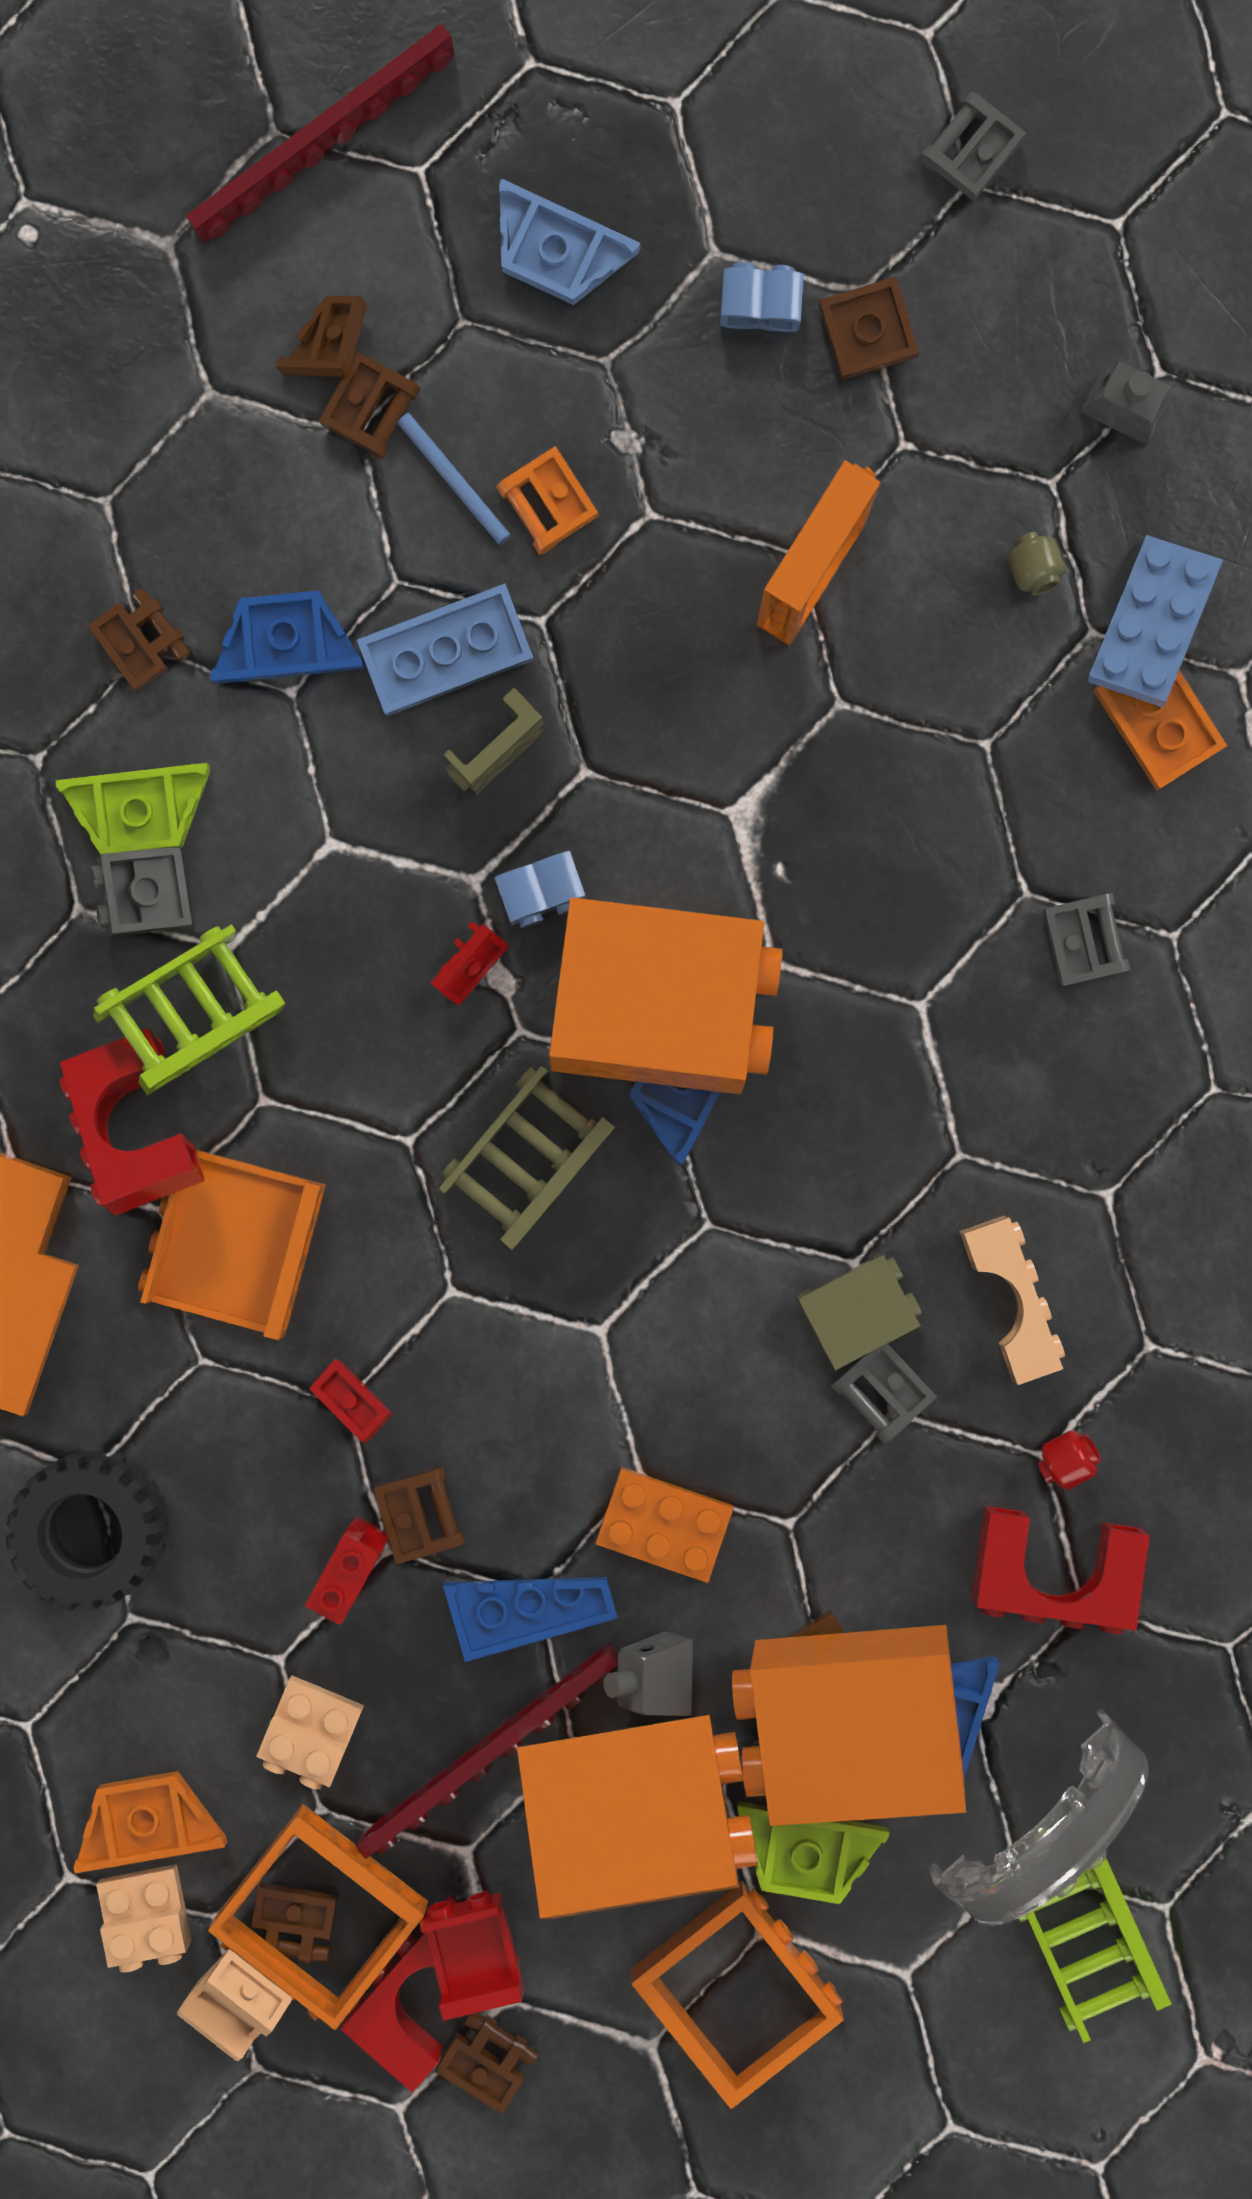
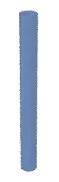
M410 413L401 417L398 421L401 429L498 545L503 544L511 535Z

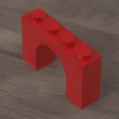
M150 1028L141 1030L158 1056L163 1055L167 1059L163 1043ZM126 1037L60 1062L64 1077L59 1079L60 1086L65 1097L71 1100L74 1112L70 1113V1120L75 1132L82 1137L84 1147L80 1148V1155L85 1167L92 1171L95 1183L91 1184L90 1188L93 1198L99 1207L103 1206L116 1216L205 1181L195 1147L183 1134H178L135 1151H122L113 1148L108 1135L110 1115L115 1105L126 1094L141 1088L138 1082L140 1075L144 1073L142 1069L144 1064Z
M984 1505L971 1597L975 1606L981 1608L982 1614L1004 1617L1005 1612L1021 1614V1619L1034 1623H1044L1045 1618L1058 1619L1061 1625L1076 1629L1084 1628V1623L1100 1625L1099 1630L1111 1634H1123L1124 1629L1136 1631L1150 1538L1147 1532L1140 1527L1102 1522L1096 1565L1089 1580L1082 1587L1071 1593L1052 1595L1034 1588L1029 1583L1025 1574L1024 1559L1030 1517L1021 1510Z
M448 1896V1897L444 1900V1901H450V1902H451V1905L457 1903V1902H456L452 1897H450V1896ZM421 1928L415 1935L410 1933L396 1951L397 1955L388 1965L386 1964L344 2018L340 2028L412 2093L439 2063L442 2045L409 2017L400 1999V1986L408 1976L422 1968L434 1967L427 1935L422 1933Z

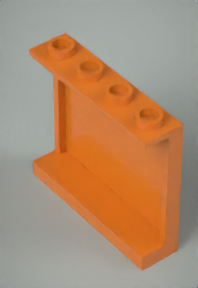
M195 1149L205 1181L162 1197L159 1215H163L160 1231L155 1230L150 1240L149 1253H152L153 1257L150 1268H145L140 1277L138 1291L143 1292L140 1303H158L264 1333V1337L280 1340L286 1335L326 1184Z

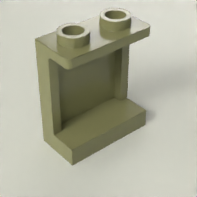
M515 688L502 698L507 712L514 721L470 763L464 765L450 749L443 754L449 763L444 769L464 792L470 787L476 794H479L546 731L542 716Z
M878 1253L873 1256V1259L813 1290L809 1288L796 1295L835 1370L921 1326L916 1316L922 1314L921 1309L911 1292L904 1295L898 1283L904 1277L893 1257L886 1260L882 1253Z

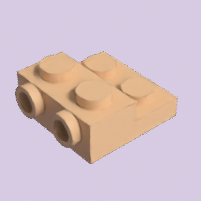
M291 1675L256 1757L264 1760L263 1767L273 1773L284 1774L286 1770L301 1775L299 1781L309 1788L321 1789L322 1785L330 1787L364 1705Z
M177 1864L101 1878L97 1882L96 1886L104 1921L100 1931L108 1968L119 1966L120 1972H131L142 1967L143 1961L157 1958L160 1965H166L182 1958V1953H186L192 1942Z

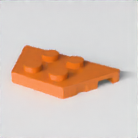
M178 1771L101 1784L95 1793L91 1807V1816L85 1827L79 1856L75 1861L74 1873L224 1848L227 1844V1837Z

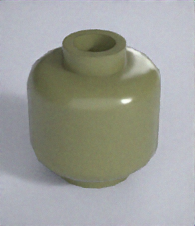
M1030 532L1019 537L1015 541L1016 547L1007 557L1008 566L1017 587L1024 592H1031L1033 596H1037L1059 586L1062 582L1061 577L1066 571V563L1056 540L1048 535L1038 536L1037 532Z

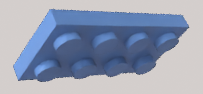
M1146 535L1089 674L1088 682L1164 708L1223 560Z
M506 584L357 639L386 717L534 661Z

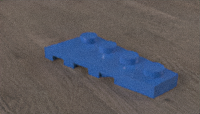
M607 1577L444 1582L443 1584L465 1662L618 1618Z

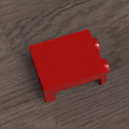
M356 1516L343 1534L305 1607L336 1624H341L389 1540L387 1532Z
M483 1891L469 1896L467 1901L451 1905L450 1901H441L429 1906L424 1917L421 1919L420 1927L422 1933L427 1935L441 1992L439 2007L443 2021L522 2002L524 1982L502 1893L491 1895L490 1892Z

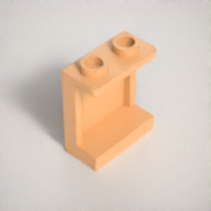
M228 1949L197 1981L178 2009L177 2015L235 2061H239L243 2058L252 2042L261 2033L267 2037L273 2031L293 1998L231 1949Z

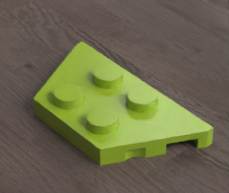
M208 763L55 781L59 792L64 795L74 810V815L80 824L85 827L91 841L100 854L179 846L183 848L210 774V765Z
M741 1801L737 1803L739 1816L750 1815L758 1862L755 1870L761 1891L841 1904L851 1890L853 1881L863 1874L870 1864L869 1860L881 1843L885 1844L889 1838L890 1832L888 1827L856 1821L770 1826L767 1806Z

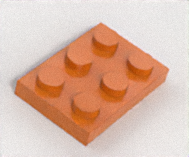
M1180 670L1164 708L1101 686L1093 690L1156 791L1227 747L1224 739Z
M621 1467L596 1539V1545L708 1583L734 1507L731 1504Z

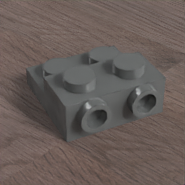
M180 846L100 854L96 859L97 865L91 866L93 889H101L103 905H97L96 907L97 921L100 929L107 928L108 937L143 934L155 930L190 927L192 925Z

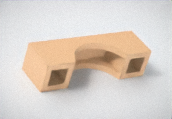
M1001 1216L959 1231L972 1269L978 1272H990L1000 1275L1011 1286L1017 1301L1016 1320L1010 1332L998 1343L1011 1380L1020 1385L1062 1370L1060 1358L1065 1357V1352L1058 1335L1051 1336L1046 1322L1052 1319L1051 1312L1045 1298H1038L1033 1283L1039 1280L1031 1259L1025 1261L1020 1246L1025 1244V1239L1018 1222L1012 1223L1009 1217Z

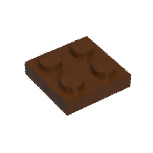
M897 277L820 299V312L841 381L918 357V347Z

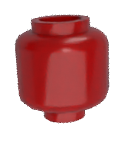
M1070 1430L1042 1446L1043 1460L1038 1462L1042 1475L1049 1484L1056 1482L1061 1488L1069 1490L1097 1474V1464L1101 1462V1457L1092 1439L1086 1433L1080 1435L1078 1432Z

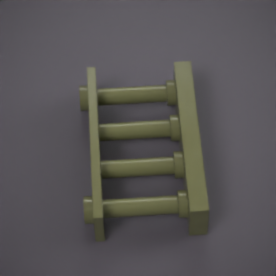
M540 1066L537 1071L532 1067L527 1070L516 1084L521 1089L520 1092L464 1159L459 1162L454 1158L439 1176L444 1180V1183L439 1187L444 1194L456 1185L503 1224L500 1228L506 1233L500 1240L511 1250L516 1247L615 1128L604 1117L598 1123L593 1118L590 1120L586 1119L541 1080L549 1071L543 1066ZM531 1093L579 1133L577 1137L582 1142L573 1153L567 1148L564 1151L516 1112ZM505 1124L554 1163L551 1167L557 1172L548 1183H545L542 1179L538 1182L491 1143V1140ZM480 1154L528 1193L526 1198L531 1203L522 1214L516 1209L512 1212L465 1173Z

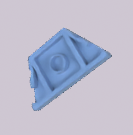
M501 179L499 192L501 267L503 273L575 305L638 255L640 242Z

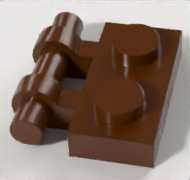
M144 588L132 595V599L139 608L131 614L119 602L88 625L99 643L137 693L169 670L160 657L164 653L171 651L178 662L185 660L191 654L183 643L185 639L183 634L177 627L173 628L162 614L164 611L162 605L157 599H152ZM145 623H150L160 636L152 643L148 641L140 630V627Z
M260 1882L257 1889L251 1927L266 1929V1936H259L286 1957L298 1958V1963L308 1965L312 1961L327 1963L330 1947L315 1944V1938L330 1940L338 1895ZM280 1932L302 1935V1940L299 1942L281 1939Z
M478 2013L467 2015L463 2024L475 2031L473 2038L469 2040L457 2032L437 2064L435 2072L503 2114L524 2081V2073L514 2068L515 2063L520 2059L529 2066H532L539 2051L526 2044L527 2039L516 2033L513 2036L497 2026V2020L488 2014L484 2017ZM488 2040L506 2051L501 2059L483 2048Z

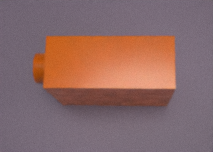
M570 897L549 1054L551 1071L741 1095L746 1082L747 1072L768 1074L773 1027L753 1024L756 994L777 996L782 963V948L762 946L764 921Z
M946 1625L755 1640L750 1669L733 1670L732 1691L737 1720L756 1719L760 1745L742 1748V1771L745 1793L747 1797L766 1796L770 1826L966 1813L964 1774Z
M710 1715L517 1747L540 1919L549 1920L739 1888L737 1869L758 1865L750 1815L728 1818L723 1784L743 1781L736 1732L714 1735Z

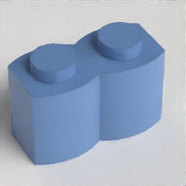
M747 262L734 263L732 267L724 268L719 326L734 329L759 328L780 332H795L799 330L802 311L803 273L795 272V268L788 265H777L772 267L771 270L763 271L755 269V265Z
M570 851L545 858L495 877L511 925L519 923L521 929L543 922L542 915L557 910L559 916L568 914L570 897L586 899Z

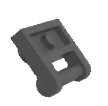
M970 92L962 101V109L935 143L925 147L919 155V159L926 168L933 172H938L971 200L975 201L1022 143L1026 132L980 95ZM973 119L981 120L983 124L953 161L945 154Z
M1113 893L1042 910L1060 987L1131 970L1129 960L1124 959L1112 910V905H1115ZM1087 911H1097L1109 962L1107 964L1099 965Z
M888 1343L858 1358L830 1384V1387L837 1394L842 1393L877 1430L876 1436L883 1444L893 1439L937 1398L931 1389ZM863 1375L898 1414L893 1419L888 1420L856 1386L854 1381Z

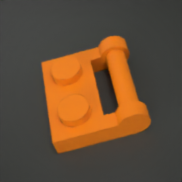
M556 446L509 475L496 486L502 498H508L533 537L534 542L532 545L539 555L550 551L560 541L599 517L598 511ZM530 482L557 524L549 531L546 530L521 491V487Z

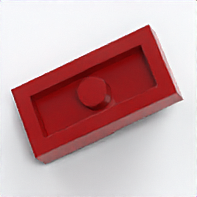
M470 922L468 927L474 932V935L467 943L462 942L458 938L454 941L460 951L455 953L449 962L442 966L438 975L431 982L437 990L457 1006L464 1001L509 947L507 943L485 924L479 927L477 924Z
M335 1359L309 1388L362 1443H368L393 1415L341 1360Z

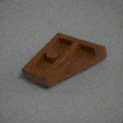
M326 296L315 310L313 318L305 323L296 335L301 342L288 359L281 356L275 367L282 375L348 377L367 309L366 302L361 296Z

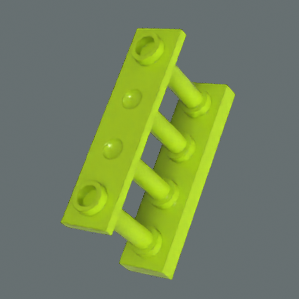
M232 924L223 930L219 926L210 929L199 938L201 943L121 992L114 988L96 1000L98 1006L94 1007L93 1017L95 1020L100 1022L111 1015L143 1062L144 1066L142 1069L144 1073L140 1075L138 1083L147 1096L281 1013L285 1006V1002L277 990L268 996L264 992H258L227 946L228 943L233 941L236 933ZM212 953L246 1001L244 1003L246 1010L234 1017L230 1012L227 1014L224 1012L193 966ZM177 974L181 975L213 1022L210 1025L212 1031L200 1038L196 1033L191 1034L159 987V985ZM144 994L179 1043L176 1046L178 1052L167 1059L163 1055L158 1056L125 1008L126 1005Z
M1099 1845L1084 1850L1090 1864L1083 1867V1872L1034 1894L1026 1896L1019 1879L1012 1882L1017 1896L1012 1898L1011 1902L1020 1922L1029 1920L1066 2003L1065 2006L1059 2008L1069 2031L1077 2029L1083 2043L1091 2040L1083 2021L1141 1996L1142 2000L1150 1997L1157 2011L1172 2005L1107 1858ZM1092 1887L1093 1890L1101 1888L1106 1901L1099 1903L1101 1908L1044 1933L1042 1932L1034 1914L1035 1911ZM1107 1923L1110 1927L1117 1924L1122 1937L1116 1939L1117 1944L1061 1969L1058 1968L1050 1948ZM1122 1960H1125L1126 1963L1134 1962L1138 1973L1132 1976V1981L1075 2006L1067 1988L1068 1984Z

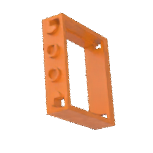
M846 460L843 462L764 589L757 626L789 646L867 522L881 484L880 481L875 479L876 474L869 467L863 469L859 465H853Z
M302 1804L217 1913L208 1932L222 1942L221 1948L233 1950L252 1967L293 1998L292 2000H297L306 2007L312 2019L316 2021L317 2018H320L336 2030L424 1917L428 1901L371 1856L365 1859L352 1841L306 1805ZM295 1835L400 1917L339 1997L233 1916Z
M743 1881L739 1883V1888H733L631 1968L632 1986L730 2109L738 2105L844 2021L841 2009L843 2000L836 1992L835 1986L830 1981L826 1984L823 1983L816 1974L819 1969L812 1957L805 1950L800 1953L791 1942L794 1940V1937L781 1919L775 1922L766 1911L769 1909V1906L762 1894L759 1895L755 1889L750 1891ZM740 1912H743L820 2011L737 2076L659 1977Z

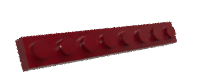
M441 23L186 215L193 231L204 244L210 238L217 239L228 230L230 223L241 215L245 216L254 212L260 206L261 200L273 191L278 192L286 188L291 183L293 176L305 167L311 168L318 164L327 150L337 143L343 144L355 134L356 129L367 120L379 118L392 101L400 95L404 97L411 94L418 87L420 80L432 71L436 73L444 69L455 53L451 35Z
M608 1642L361 1833L356 1845L362 1856L367 1859L374 1852L382 1855L397 1842L398 1838L396 1835L408 1827L412 1831L419 1827L429 1817L427 1812L438 1803L442 1807L450 1803L460 1793L459 1787L469 1779L474 1783L485 1776L492 1768L490 1763L501 1754L504 1758H507L515 1753L517 1747L522 1746L523 1742L521 1739L532 1730L535 1734H538L546 1729L554 1721L553 1714L564 1706L569 1710L577 1705L586 1696L584 1690L596 1682L599 1686L604 1684V1678L608 1673L617 1672L615 1666L618 1665V1652Z

